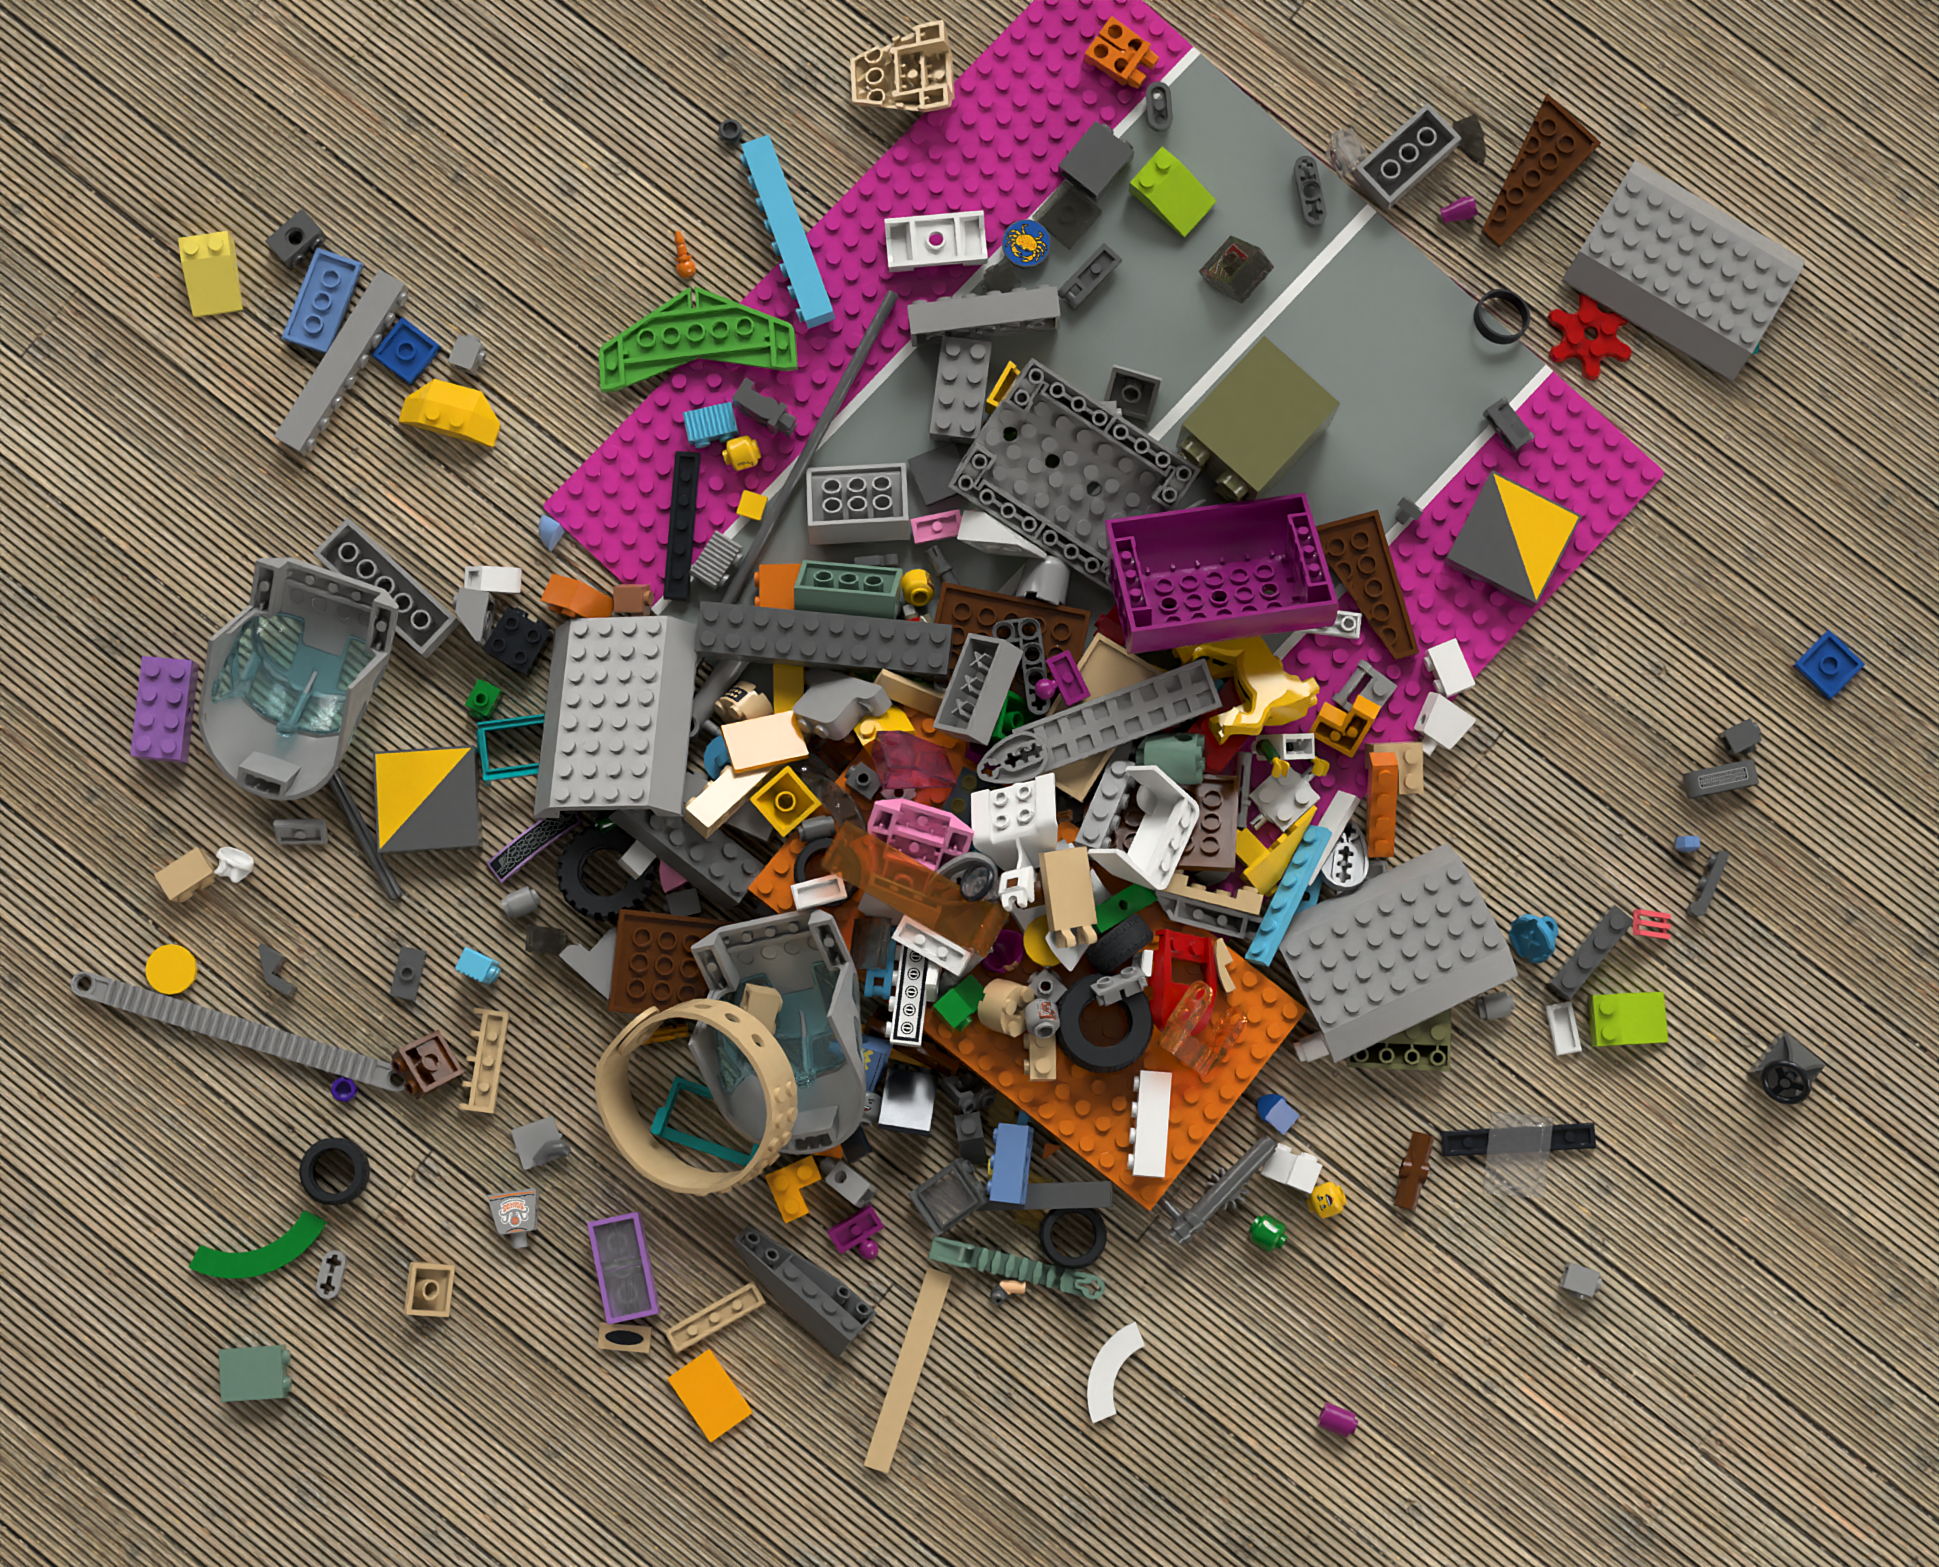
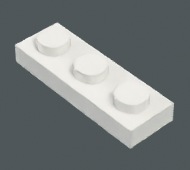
M905 915L892 936V939L957 976L962 974L972 956L971 952Z

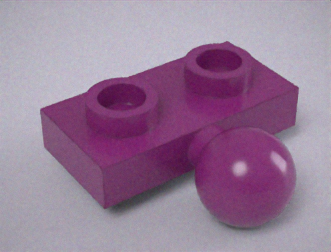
M1069 650L1045 661L1054 680L1041 679L1036 683L1035 693L1039 698L1049 699L1054 695L1055 690L1058 689L1066 706L1070 707L1091 696Z
M869 1204L828 1229L827 1233L840 1254L859 1243V1255L863 1259L871 1260L877 1256L879 1248L877 1243L868 1239V1237L883 1229L884 1225L872 1205Z

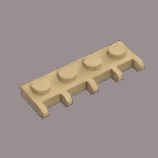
M474 1008L473 1013L483 1015L480 1032L470 1031V1036L479 1037L476 1057H466V1061L475 1062L472 1082H462V1086L471 1087L469 1105L461 1103L458 1109L494 1114L510 1013Z

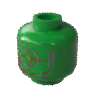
M1265 1214L1262 1217L1258 1215L1248 1231L1251 1234V1242L1266 1252H1272L1275 1248L1280 1250L1288 1236L1284 1235L1286 1231L1285 1224L1269 1214Z

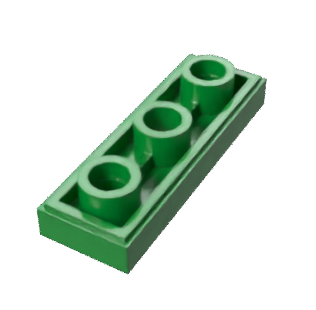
M1134 883L1095 906L1097 924H1092L1091 926L1096 934H1101L1157 901L1154 891Z

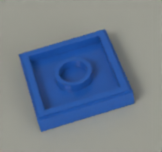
M401 317L371 356L412 386L442 347Z
M1827 630L1795 662L1793 667L1829 701L1865 664L1830 630Z

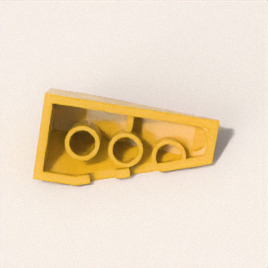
M1313 805L1268 850L1262 853L1239 878L1247 886L1259 889L1258 894L1266 895L1269 898L1278 889L1276 883L1281 879L1317 808Z

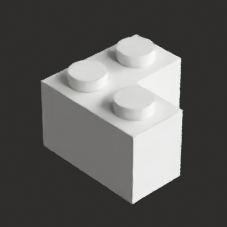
M1278 1143V1146L1275 1148L1276 1152L1262 1165L1259 1174L1306 1194H1311L1323 1165L1317 1163L1318 1158L1305 1152L1301 1153V1155L1292 1154V1148Z

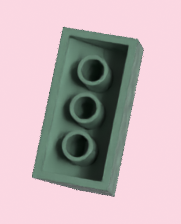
M803 560L794 586V610L896 619L903 569Z

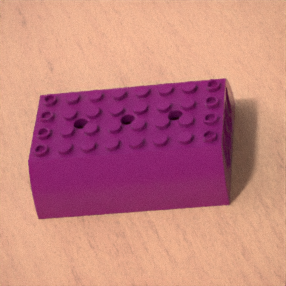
M1306 493L1105 520L1110 582L1128 655L1333 626L1336 621L1338 600ZM1270 590L1275 594L1267 595L1264 592ZM1220 597L1223 598L1224 601L1217 602L1213 599ZM1170 604L1173 605L1174 608L1167 609L1163 606Z

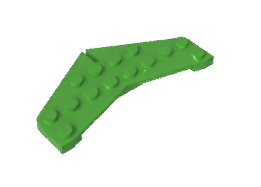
M696 286V308H693L692 290L688 287L600 348L602 393L616 392L698 358L780 371L798 370L796 333L793 326L786 321Z

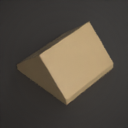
M418 1261L410 1262L404 1314L449 1317L455 1266Z

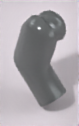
M563 1140L547 1141L532 1159L540 1166H543L550 1156L560 1155L562 1158L567 1157L571 1148Z

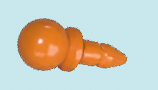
M677 230L675 232V244L677 245L676 249L679 257L675 258V261L678 262L676 271L680 277L690 278L694 275L696 266L690 260L692 254L687 255L684 237Z

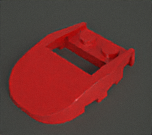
M1170 929L1155 930V936H1159L1158 950H1152V961L1154 962L1153 975L1148 978V986L1153 988V999L1150 1000L1153 1023L1161 1033L1167 1036L1178 1038L1195 1036L1209 1023L1215 1003L1218 974L1212 939L1210 937L1204 938L1170 931ZM1171 959L1199 964L1200 971H1204V985H1202V988L1171 982Z

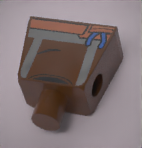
M851 730L841 740L824 739L816 734L806 745L839 776L863 748L854 730Z

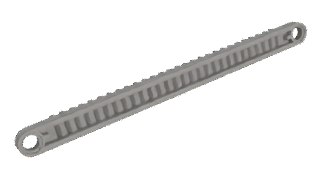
M78 972L71 980L72 991L84 998L390 1091H405L404 1083L398 1087L392 1084L391 1077L395 1071L391 1063L91 972ZM84 977H88L92 983L88 991H81L79 981Z

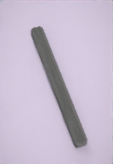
M336 770L328 784L388 898L392 901L402 896V891L383 855L377 852V844L338 770Z

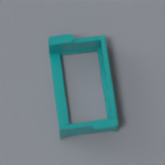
M545 714L477 722V747L481 755L483 781L486 786H492L491 781L536 776L539 771V763L490 769L486 732L543 725Z
M675 1076L665 1106L657 1110L651 1132L658 1137L746 1167L753 1159L760 1145L754 1143L749 1156L667 1127L680 1089L714 1100L708 1087Z

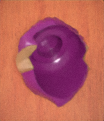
M1002 929L995 930L985 937L986 944L989 942L994 951L990 952L980 962L988 971L1004 974L1019 966L1024 957L1022 934Z

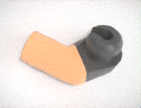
M1014 1280L1000 1281L990 1293L992 1303L1002 1305L1011 1293L1025 1294L1026 1282Z

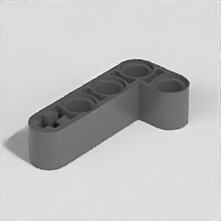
M1028 617L1000 621L994 625L992 636L993 638H998L997 633L1002 629H1006L1011 633V636L1006 641L1023 651L1021 663L1027 709L1033 718L1042 719L1050 710V698H1040L1041 704L1044 706H1042L1041 711H1037V707H1035V686H1032L1028 681L1034 675L1047 679L1040 624L1036 619ZM1027 626H1032L1036 629V633L1029 637L1025 636L1022 630ZM1029 651H1036L1039 654V658L1036 661H1029L1025 655Z

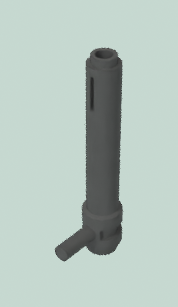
M1268 1135L1264 1138L1261 1137L1190 1209L1187 1208L1183 1213L1165 1196H1162L1157 1204L1174 1220L1170 1225L1172 1228L1168 1233L1181 1246L1186 1242L1189 1244L1194 1239L1192 1236L1197 1231L1200 1233L1206 1227L1205 1223L1276 1152L1275 1148L1278 1145Z

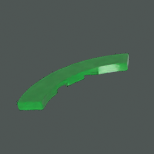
M304 1210L293 1227L282 1237L267 1246L248 1252H224L202 1244L199 1246L188 1268L202 1274L220 1278L240 1279L270 1273L289 1264L309 1248L322 1233L328 1221Z

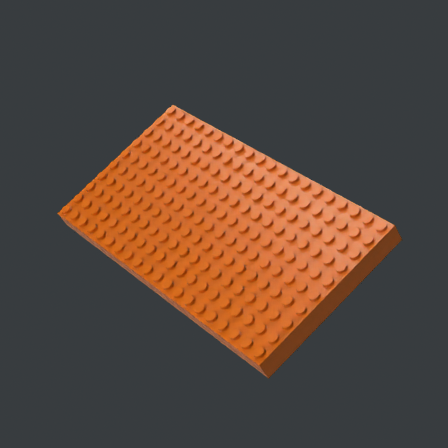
M899 703L897 707L906 714L916 734L874 760L863 747L820 799L822 804L804 819L807 820L822 815L826 817L832 816L837 836H833L831 839H837L846 843L859 858L861 881L853 897L837 907L824 908L816 906V908L834 917L855 965L858 981L864 986L873 925L894 927L885 920L869 917L857 909L870 877L867 826L875 801L882 800L880 792L883 790L879 791L870 804L845 786L847 780L844 777L852 765L857 767L862 762L883 777L885 782L890 777L894 780L898 776L903 780L907 777L917 788L915 790L917 794L915 802L942 810L963 766L976 773L978 766L977 763L965 758L966 741L951 738L932 727L936 717L902 703ZM987 768L983 771L984 774H988L990 777L993 776L992 770ZM1001 784V785H1003V786H1005V787H1009V786H1012L1013 784ZM901 789L894 791L896 797H902L904 794ZM1070 821L1061 822L1058 826L1057 843L1065 839L1067 844L1071 842L1075 847V839L1080 829ZM797 829L748 887V893L776 915L797 911L790 886L795 885L793 872L795 860L801 850L807 846L806 841H800ZM824 852L814 856L808 862L805 876L806 880L809 881L841 872L845 886L848 882L850 871L847 862L840 855ZM1089 866L1090 871L1092 868L1094 869L1099 880L1112 896L1134 884L1112 875L1104 867ZM1001 868L998 871V877H1000L1001 874L1005 872ZM939 889L938 894H942V889ZM995 889L991 896L995 897L1009 919V922L998 930L1008 929L1023 935L1011 913L1003 908L998 891ZM1158 901L1135 913L1141 916L1142 920H1144L1150 931L1154 934L1153 940L1137 953L1143 950H1158L1159 936H1155V930L1170 929V931L1204 938L1210 937L1214 951V943L1218 940L1217 937L1208 930L1168 920ZM942 904L940 915L932 931H937L940 928L938 923L951 916L954 919L970 909L969 904ZM1123 921L1119 922L1113 927L1097 935V941L1101 939L1103 936H1105L1107 933H1109L1111 930H1113L1115 927H1117L1119 924H1121ZM977 943L968 948L967 951H970ZM1226 945L1233 962L1225 966L1236 989L1223 995L1217 979L1214 1008L1207 1026L1195 1036L1178 1038L1161 1033L1154 1025L1151 1041L1144 1053L1133 1064L1116 1072L1094 1073L1078 1067L1064 1055L1056 1039V1080L1028 1082V1075H1024V1059H1028V1049L1023 1047V1035L1028 1033L1027 1029L1022 1034L1012 1037L984 1026L976 1012L970 1017L972 1019L971 1023L962 1032L955 1030L951 1033L932 1011V1007L937 1001H926L922 1032L1107 1181H1112V1185L1142 1209L1149 1212L1307 1009ZM1024 949V957L1019 966L1014 970L1000 974L988 971L979 963L960 983L972 974L984 988L991 981L998 978L1028 987L1029 984L1026 981L1036 970L1041 973L1044 968L1034 963ZM1086 950L1072 971H1069L1062 963L1047 970L1048 972L1051 969L1062 978L1060 983L1067 990L1081 978L1098 973L1089 962V959H1087L1085 955ZM1133 956L1110 973L1119 974L1124 968L1132 966ZM1171 959V982L1202 988V985H1204V971H1200L1199 964ZM895 960L894 971L899 970L900 961ZM1152 961V971H1151V975H1153V967H1154V962H1153V961ZM874 978V985L883 986L884 979ZM1146 978L1147 986L1144 987L1143 991L1150 1002L1153 999V988L1148 986V978ZM1041 985L1043 991H1049L1047 985ZM891 986L890 996L896 995L897 986ZM1061 998L1055 1003L1056 1006H1058ZM882 999L889 1005L890 1000ZM1095 1000L1083 1009L1080 1016V1029L1085 1039L1091 1044L1098 1047H1111L1118 1044L1126 1035L1128 1029L1127 1015L1124 1009L1116 1002L1108 1006H1104V1004L1099 1006L1097 1000ZM1141 1070L1172 1073L1164 1178L1131 1176V1170H1127L1128 1154H1133V1144H1129L1130 1128H1135V1118H1131L1132 1102L1137 1100V1092H1133V1078L1138 1076V1072Z

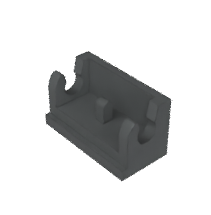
M1505 396L1488 407L1483 413L1484 418L1512 454L1535 438L1533 432H1530Z

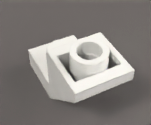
M497 566L465 567L464 588L499 594L520 593L522 568Z

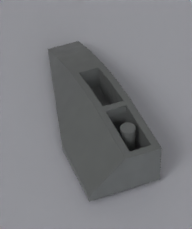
M748 1225L732 1241L747 1264L775 1299L799 1324L837 1357L853 1343L876 1316L877 1312L840 1279Z

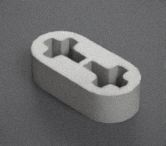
M339 1250L327 1252L322 1259L316 1291L324 1299L336 1297L342 1288L347 1267V1257ZM335 1255H338L337 1260L341 1261V1265L336 1266L334 1273H331L332 1264L329 1263V1258H334ZM330 1276H332L331 1285L335 1286V1290L329 1291L326 1294V1289L322 1288V1285L328 1283Z

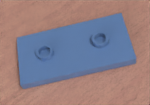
M316 247L281 339L325 355L338 335L364 268L363 263Z

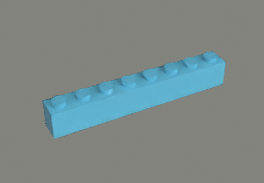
M769 134L741 144L744 153L740 154L744 168L749 167L752 175L747 176L752 190L757 189L760 197L755 198L760 212L765 211L768 219L763 220L768 234L773 233L776 241L771 242L776 256L781 255L784 263L779 264L784 278L789 277L792 284L787 286L792 301L797 299L800 306L796 308L800 323L805 321L808 329L836 319Z

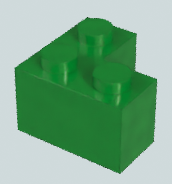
M970 974L954 989L952 988L933 1005L932 1011L951 1033L955 1030L962 1032L971 1023L972 1019L970 1017L976 1012L978 1014L979 1001L983 1002L985 993L982 992L985 988Z

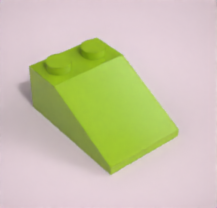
M1163 146L1129 183L1128 192L1183 238L1192 231L1217 202L1192 173Z
M1664 992L1603 994L1587 997L1591 1047L1668 1042Z

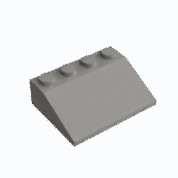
M906 463L806 469L810 545L910 539Z

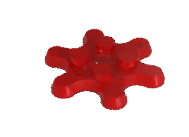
M1581 293L1578 299L1579 309L1576 313L1567 314L1560 309H1553L1549 312L1547 317L1549 324L1560 329L1563 335L1561 343L1550 349L1549 357L1555 363H1562L1572 357L1577 358L1582 363L1584 378L1593 381L1600 376V362L1603 358L1613 357L1620 362H1626L1631 358L1632 350L1630 346L1620 342L1617 338V330L1629 321L1614 312H1601L1597 307L1596 301ZM1593 328L1597 335L1596 339H1586L1584 330Z

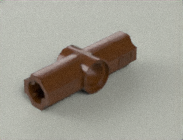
M1412 1131L1406 1157H1403L1398 1178L1400 1181L1394 1198V1206L1412 1211L1416 1210L1421 1187L1425 1184L1429 1171L1428 1160L1432 1151L1434 1136Z

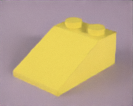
M223 231L178 238L181 264L193 317L242 311L243 305L235 243L229 232Z

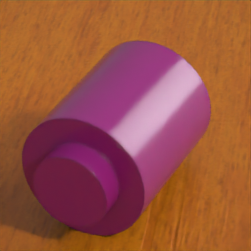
M1325 1402L1319 1415L1317 1426L1347 1438L1349 1433L1354 1434L1358 1420L1355 1419V1413Z

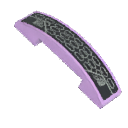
M560 811L559 818H542L506 845L487 862V865L499 881L504 883L521 870L523 865L560 837L563 838L583 823L577 815L564 814L565 811Z

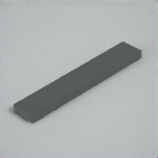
M1112 1181L1031 1183L1027 1185L1025 1205L990 1200L976 1211L1113 1207ZM963 1186V1209H965L974 1200Z

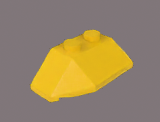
M433 379L405 398L398 420L399 423L491 448L495 446L501 426L482 391Z

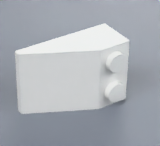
M984 509L964 510L957 537L958 540L986 554L1046 559L1047 554L1015 529L995 516L989 515Z

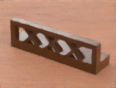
M878 1006L873 1016H870L867 1020L864 1034L890 1041L889 1037H885L887 1024L879 1021L878 1018L881 1015L892 1022L893 1013ZM922 1032L921 1041L930 1040L934 1042L932 1039H930L927 1035H925ZM922 1042L920 1048L894 1044L892 1047L948 1077L957 1075L962 1066L961 1062L944 1054L948 1052L941 1049L937 1043H935L936 1049Z

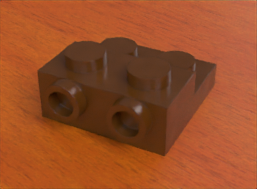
M439 1029L398 1049L391 1056L393 1070L397 1074L401 1073L406 1081L404 1083L406 1092L411 1096L414 1095L416 1100L436 1091L442 1085L465 1073Z

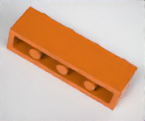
M1395 752L1369 753L1365 832L1368 857H1394L1398 762Z

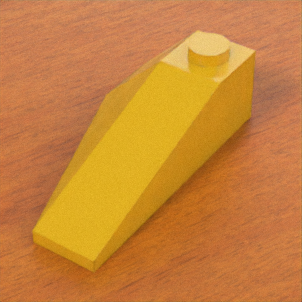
M853 672L847 674V676L862 680ZM893 703L884 714L880 716L866 715L853 728L863 747L873 760L916 734L906 714Z

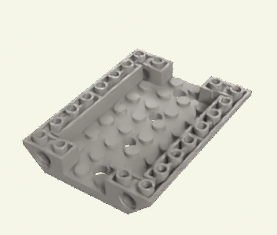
M1031 358L1017 375L961 460L948 487L1113 593L1107 558L1105 520L1128 517L1129 512L1133 509L1141 510L1142 515L1174 511L1201 469ZM1011 426L1017 430L1015 439L1006 440L1003 437V431L1006 427ZM1050 454H1055L1059 457V463L1054 468H1049L1045 465V458ZM1098 482L1101 485V490L1097 495L1088 494L1087 486L1089 483Z

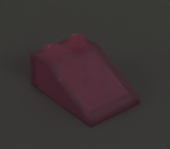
M902 730L876 732L871 755L882 789L952 788L957 786L944 747Z

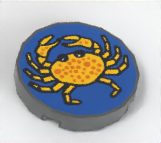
M1030 219L1018 220L1012 223L1004 232L1002 249L1007 261L1013 266L1021 269H1030L1043 264L1048 258L1051 249V239L1047 229L1039 222Z

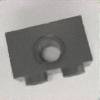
M301 209L267 238L265 242L290 269L293 265L297 266L302 263L308 252L316 250V247L319 248L324 242L323 239L327 236L312 218ZM295 237H303L302 242L300 244H292V241Z

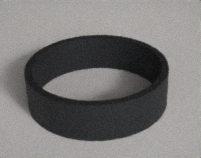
M1494 289L1487 292L1474 310L1473 317L1477 330L1484 338L1496 344L1506 345L1517 341L1530 324V311L1526 302L1518 294L1510 290ZM1500 298L1513 304L1522 317L1523 325L1521 332L1515 335H1502L1490 329L1482 317V303L1488 299Z

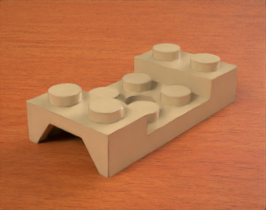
M1175 870L1168 886L1160 890L1239 911L1251 916L1259 915L1264 896L1258 894L1259 889L1249 886H1243L1241 889L1234 891L1232 898L1230 897L1231 893L1216 889L1214 893L1206 891V886L1191 883L1188 887L1186 885L1189 876L1183 875L1184 870Z

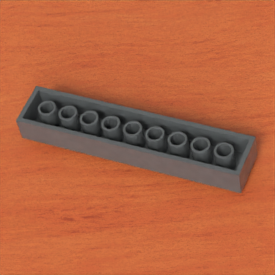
M701 601L694 651L698 657L870 674H879L882 669H885L902 677L949 681L954 628L953 625Z

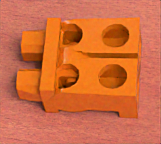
M1111 16L1099 32V35L1096 36L1084 53L1083 61L1090 66L1094 65L1102 70L1109 77L1118 81L1123 87L1128 83L1130 86L1139 89L1146 79V75L1137 70V68L1142 64L1149 70H1152L1158 63L1159 57L1150 50L1151 44L1144 41L1139 35Z

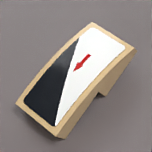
M1220 938L1214 943V957L1218 974L1217 980L1223 995H1226L1236 989L1225 966L1233 962V959L1223 939Z

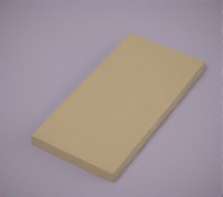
M1097 633L1077 665L1091 696L1067 707L1059 693L1045 717L1163 674V672L1134 654L1128 655L1126 649ZM1117 747L1042 775L1054 773L1055 787L1083 803Z

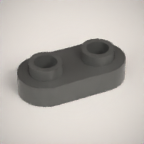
M1159 81L1153 82L1146 91L1148 125L1156 132H1164L1170 128L1173 120L1171 91L1167 84ZM1157 93L1161 94L1162 99L1157 100L1154 98V95ZM1161 117L1164 119V122L1160 124L1155 119Z

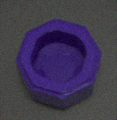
M340 1077L333 1082L331 1093L336 1100L349 1102L356 1097L358 1086L353 1079Z

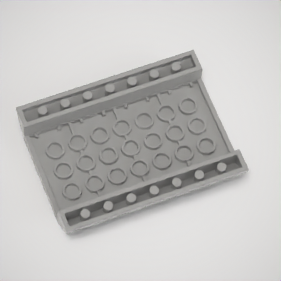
M1635 160L1561 281L1730 382H1733L1753 353L1799 276L1805 260Z
M670 616L575 618L568 620L555 629L534 818H559L560 811L627 809H651L656 816H682L698 656L694 651L698 625Z
M1447 843L1363 882L1354 890L1337 894L1293 915L1277 949L1323 1035V1043L1334 1064L1518 976L1507 942L1461 858Z

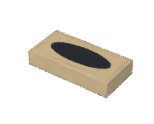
M600 1322L598 1349L649 1353L652 1326L617 1323L607 1325L605 1322Z

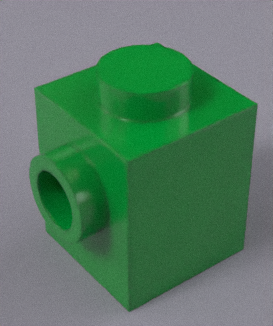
M478 678L465 706L470 709V715L480 720L483 717L491 720L504 692Z

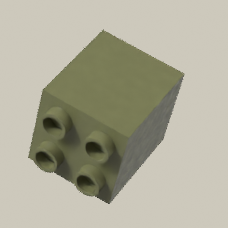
M1263 336L1182 423L1176 447L1181 451L1179 453L1180 456L1201 469L1196 478L1205 472L1218 484L1213 490V494L1222 504L1262 499L1329 428L1340 402L1267 337Z

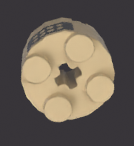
M740 681L713 705V708L724 721V725L774 715L772 705L763 693L758 695L753 690L756 688L755 685L747 681Z

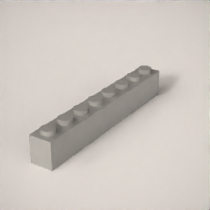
M378 270L274 435L280 443L302 456L313 450L317 442L316 437L320 431H324L330 422L329 417L331 413L341 406L343 394L354 385L356 381L355 375L360 368L363 369L368 363L370 351L373 347L376 348L380 344L382 332L386 326H391L396 316L394 313L399 306H403L407 301L409 290L404 283L384 271Z

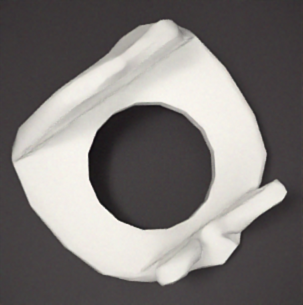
M223 847L217 851L216 857L219 859V866L214 873L218 874L219 877L228 876L232 882L238 883L253 871L254 860L247 853L232 847Z

